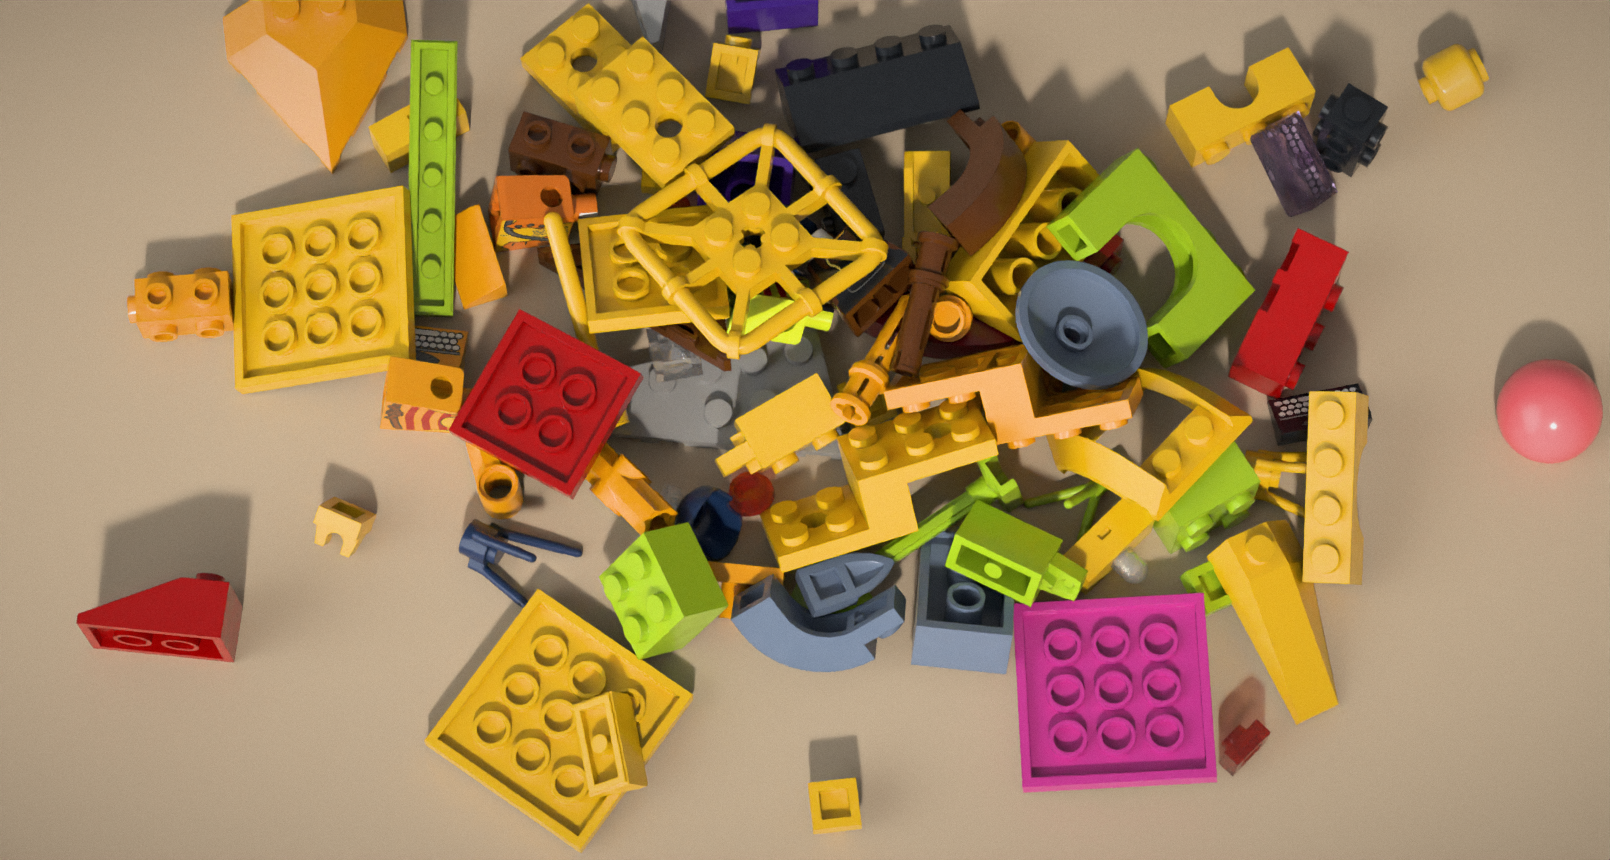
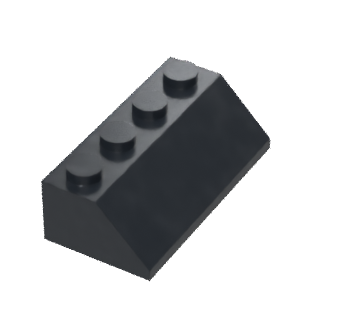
M950 25L925 26L915 34L904 37L886 36L876 40L872 45L857 49L843 47L834 50L826 57L814 60L808 58L796 59L789 62L786 67L775 69L784 118L796 142L807 154L951 117L960 109L964 113L980 109L961 42Z

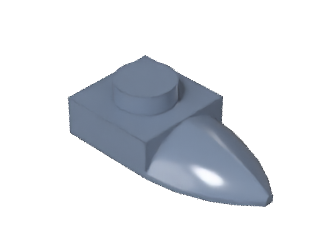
M872 553L845 554L798 569L795 579L814 619L856 605L860 596L872 591L883 582L891 571L894 561L891 558Z

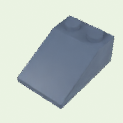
M952 525L922 545L920 549L911 665L1006 674L1013 637L1014 599L945 567L955 533L960 527Z

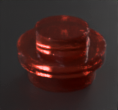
M749 471L737 475L730 483L729 495L733 497V500L729 501V504L741 516L751 517L761 514L770 507L774 500V486L766 476L758 472L752 475Z

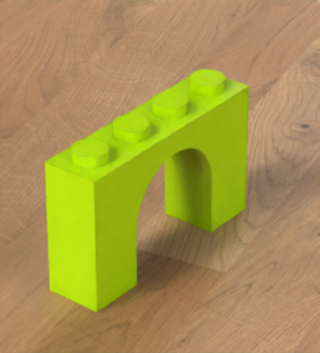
M1136 148L1114 160L1046 227L1074 261H1079L1098 252L1126 224L1144 227L1152 231L1163 241L1170 252L1174 264V287L1168 300L1146 322L1148 330L1147 349L1165 369L1187 360L1255 289L1247 281L1243 270L1236 263L1232 262L1219 247L1212 232L1203 227L1187 208L1184 198L1179 193L1173 191L1158 173L1155 163L1145 156L1139 148Z

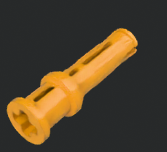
M902 295L896 308L879 332L864 360H859L849 369L850 378L842 392L836 393L832 397L830 406L835 414L844 421L859 426L865 425L871 417L870 408L877 396L884 394L883 391L889 386L888 373L890 372L889 368L895 354L899 332L889 349L885 348L895 331L901 328L909 295Z

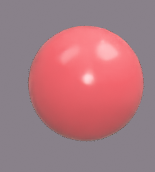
M1541 359L1520 367L1507 379L1498 396L1496 416L1502 436L1514 451L1535 462L1554 464L1577 457L1592 444L1602 424L1603 404L1596 384L1581 368L1563 360Z

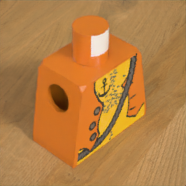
M565 175L496 176L488 207L492 244L495 253L550 245L544 226V217L549 212L560 214L567 238L569 239L573 222H578V219L598 217L595 194L571 195L569 178Z

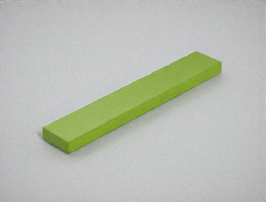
M411 39L408 190L410 191L414 317H453L458 41Z

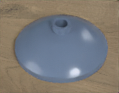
M1057 261L1036 270L1020 289L1015 309L1019 335L1033 359L1053 377L1074 387L1102 390L1125 382L1140 367L1148 346V330L1143 312L1130 291L1108 272L1085 262Z

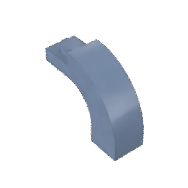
M772 574L734 596L731 621L750 644L767 657L781 664L812 672L843 671L864 665L875 659L877 637L883 639L891 636L905 622L906 598L898 587L894 585L852 610L837 614H826L813 619L809 609L798 604L789 595L776 576Z

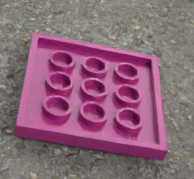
M1204 593L1033 602L1031 607L1023 603H1014L1013 621L1023 793L1217 782Z

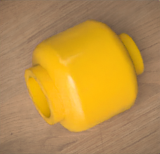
M1453 44L1424 60L1422 69L1425 77L1417 81L1429 105L1438 101L1444 110L1453 111L1481 97L1484 93V82L1489 80V76L1474 48L1467 50L1461 44Z

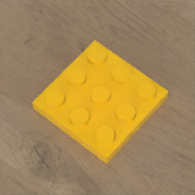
M708 205L665 209L647 222L693 227L714 213V211ZM627 214L578 219L589 334L691 322L676 304L671 305L662 296L663 289L630 253L622 238L618 235L619 219ZM647 242L676 276L684 277L706 262L693 246ZM719 276L693 293L695 298L715 320L730 318L727 285Z

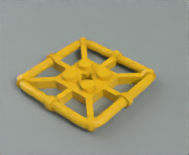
M764 123L763 128H757L746 133L701 164L692 163L683 170V176L634 207L625 217L619 219L617 229L618 235L622 238L630 253L663 289L662 296L671 305L676 304L715 348L723 353H727L728 359H740L741 355L759 349L807 315L813 318L822 312V305L871 273L880 262L885 261L889 248L877 228L841 191L842 184L834 175H826L790 135L783 130L777 129V124ZM761 147L755 185L728 203L709 180L755 149ZM775 148L783 154L814 188L787 208L769 190ZM694 190L714 211V213L693 227L647 222ZM828 203L862 241L815 238L800 224V221ZM749 235L761 236L762 245L758 248L752 244L745 247L741 244H743L744 238ZM647 242L693 246L706 262L684 277L676 276ZM812 257L853 261L812 290L808 287L805 288L791 272ZM718 276L736 295L729 334L693 295V293ZM775 282H778L794 302L745 334L750 299Z

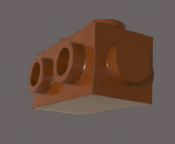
M526 111L522 114L508 148L510 170L512 172H515L517 175H565L569 178L571 194L573 195L594 193L597 197L602 183H610L617 164V157L612 156L611 137Z

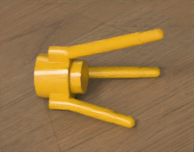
M1246 449L1245 458L1261 481L1254 499L1267 501L1299 517L1305 518L1304 507L1268 491V487L1278 488L1281 472L1306 474L1307 463L1298 462H1307V452H1274L1262 449L1253 451Z

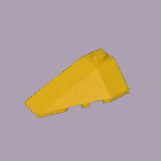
M1286 519L1266 521L1226 539L1207 556V559L1212 563L1218 580L1225 593L1229 595L1233 608L1296 725L1337 706L1338 699L1314 584L1302 582L1303 549Z

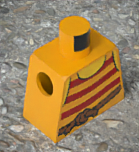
M390 357L383 388L380 429L450 433L448 429L473 389L463 387L464 370L458 367Z

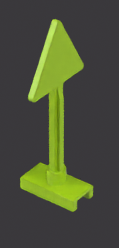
M997 456L977 461L982 476L965 487L966 492L918 523L919 531L896 538L874 554L891 558L894 564H896L967 516L977 499L988 505L997 500L1010 513L1024 503L1019 486L1013 478L1008 480L1002 471ZM796 584L791 597L798 604L808 609L798 584ZM868 592L858 598L856 605L829 614L852 610L873 597Z

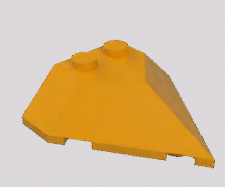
M249 0L223 17L227 60L239 74L241 73L256 89L257 94L295 135L312 149L320 158L321 163L333 174L341 160L340 155L351 136L354 137L384 83L388 68L397 52H401L408 39L403 0Z

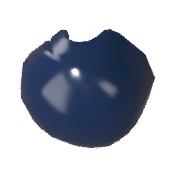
M710 485L695 488L680 501L676 509L678 514L675 517L674 524L689 522L707 561L719 562L730 554L737 543L742 527V516L730 506L729 501L733 500L731 495L720 488Z

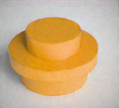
M955 295L940 296L934 312V319L930 330L931 335L943 342H954L963 338L969 332L973 320L969 305L962 298Z

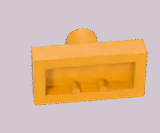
M708 561L717 582H722L721 590L729 605L719 614L718 618L731 619L734 596L748 589L750 585H754L772 574L776 576L784 587L785 572L782 573L780 568Z

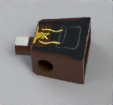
M846 226L836 237L825 228L818 229L811 235L815 238L862 241L849 226ZM885 239L883 240L889 246L887 259L880 262L871 273L828 301L857 338L911 288L907 275L908 271L915 267L913 260L905 250ZM814 257L808 263L807 270L818 286L853 261Z

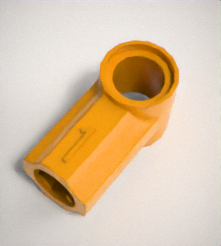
M465 442L476 480L477 492L485 512L492 518L499 520L515 516L521 510L524 502L523 492L515 468ZM505 485L511 488V491L503 498L496 499L489 496L493 488Z

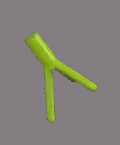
M1091 480L1086 484L1026 499L1024 506L1032 508L1067 499L1064 501V507L1070 509L1090 497L1077 536L1078 541L1090 530L1100 498L1108 489Z

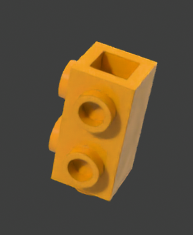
M205 267L196 269L193 274L174 275L171 272L159 271L148 274L147 278L134 279L135 295H130L127 298L128 316L130 323H137L143 338H150L156 342L173 341L178 338V335L196 334L203 338H215L222 336L224 331L234 330L233 283L228 271Z

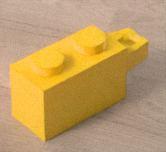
M817 373L735 419L733 425L738 433L730 437L735 448L715 459V463L724 478L744 466L747 467L751 475L758 471L763 473L770 468L773 469L776 475L800 461L796 454L810 445H813L815 450L818 451L837 440L836 437L840 436L837 430L843 427L846 421L837 416L830 406L832 397Z

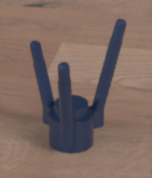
M477 519L468 525L459 544V553L470 558L467 567L482 574L522 608H524L528 600L492 570L488 563L497 565L504 553L530 563L535 562L537 557L531 552L508 543V540L573 557H581L583 554L582 550L576 547L509 530L493 522L487 525Z

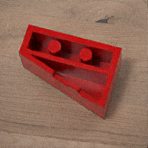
M1297 228L1291 241L1290 249L1280 269L1278 268L1272 280L1273 283L1234 358L1228 375L1229 378L1273 399L1280 398L1285 387L1291 390L1295 389L1306 366L1298 362L1304 348L1311 351L1314 350L1325 328L1324 325L1317 322L1324 309L1333 312L1344 289L1343 286L1337 284L1349 251Z

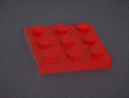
M519 309L448 430L457 438L573 500L644 377L640 372Z

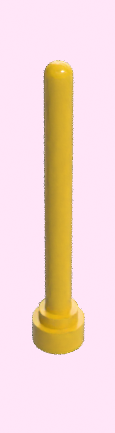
M549 212L544 217V226L576 338L599 351L595 333L589 334L586 301L562 217L557 212ZM626 409L616 427L629 423Z

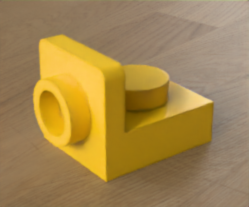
M726 34L725 42L716 41L713 43L705 97L751 104L757 63L761 54L760 48L751 47V38Z

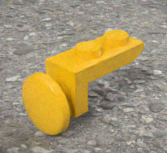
M904 151V237H902V249L910 255L914 264L916 263L920 243L917 241L920 231L950 236L928 208L951 187L950 151Z

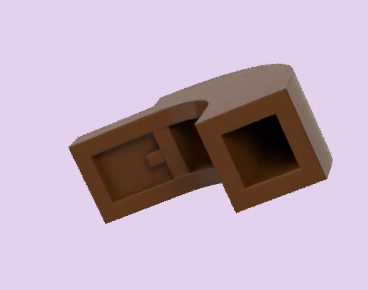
M960 109L947 120V123L969 149V162L960 178L928 208L950 236L956 239L959 245L972 256L995 236L1017 207L1026 184L1027 164L1021 149L994 115L986 122L981 117L973 122Z

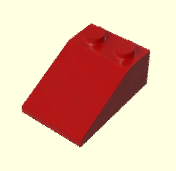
M197 573L196 578L180 577L78 613L76 624L91 646L96 649L234 663L243 607L230 582H226L223 576L213 573Z

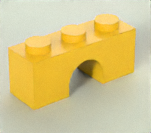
M1289 47L1249 66L1244 86L1253 102L1246 107L1230 108L1223 105L1216 98L1210 86L1169 105L1165 124L1192 168L1203 162H1206L1207 165L1215 164L1224 159L1230 153V149L1244 142L1246 145H1253L1264 139L1268 135L1267 129H1272L1284 122L1286 124L1288 118H1293L1295 123H1297L1309 114L1316 91Z

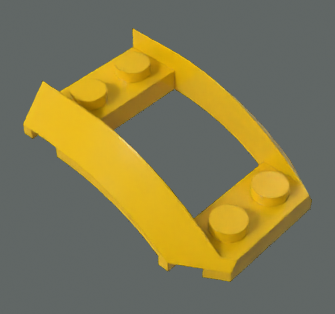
M1139 367L1130 378H1140L1142 391L1149 389L1161 393L1193 410L1140 467L1115 451L1096 442L1106 431L1100 430L1099 425L1081 428L1082 432L1079 435L1066 439H1054L1053 434L1046 435L1055 465L1060 472L1065 474L1067 471L1082 475L1102 485L1127 502H1135L1147 510L1153 519L1159 521L1253 422V419L1245 411L1186 377L1162 369Z

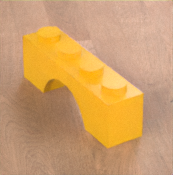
M1309 391L1302 582L1362 585L1364 537L1358 520L1357 481L1361 455L1367 444L1368 395L1358 392Z

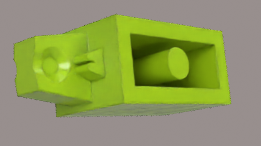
M978 499L955 533L945 563V567L1029 607L1032 606L1041 590L1075 601L1088 573V570L1059 553L1063 542L1062 539Z

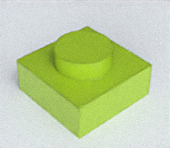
M1210 561L1184 572L1179 577L1188 594L1204 593L1205 617L1232 605V601L1229 595L1225 593Z

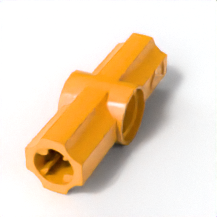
M606 442L585 478L591 484L589 489L619 517L623 516L640 535L647 531L675 525V517L678 513L659 492L650 486L652 481L625 455L619 454Z

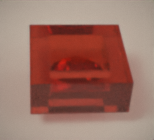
M1258 719L1247 729L1241 724L1238 725L1221 743L1225 751L1219 764L1233 777L1266 743L1271 732Z

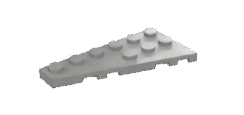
M805 328L799 344L793 345L769 341L759 349L741 355L740 359H731L732 371H723L694 353L630 366V368L640 372L644 378L626 408L629 423L614 428L609 439L612 437L641 439V442L659 444V441L684 443V446L732 450L735 446L730 437L738 433L733 425L735 419L817 373L830 396L833 397L817 329ZM839 428L837 431L841 436L843 435L842 428ZM837 440L818 451L815 450L813 445H810L796 453L799 457H806V454L831 456L833 460H842Z

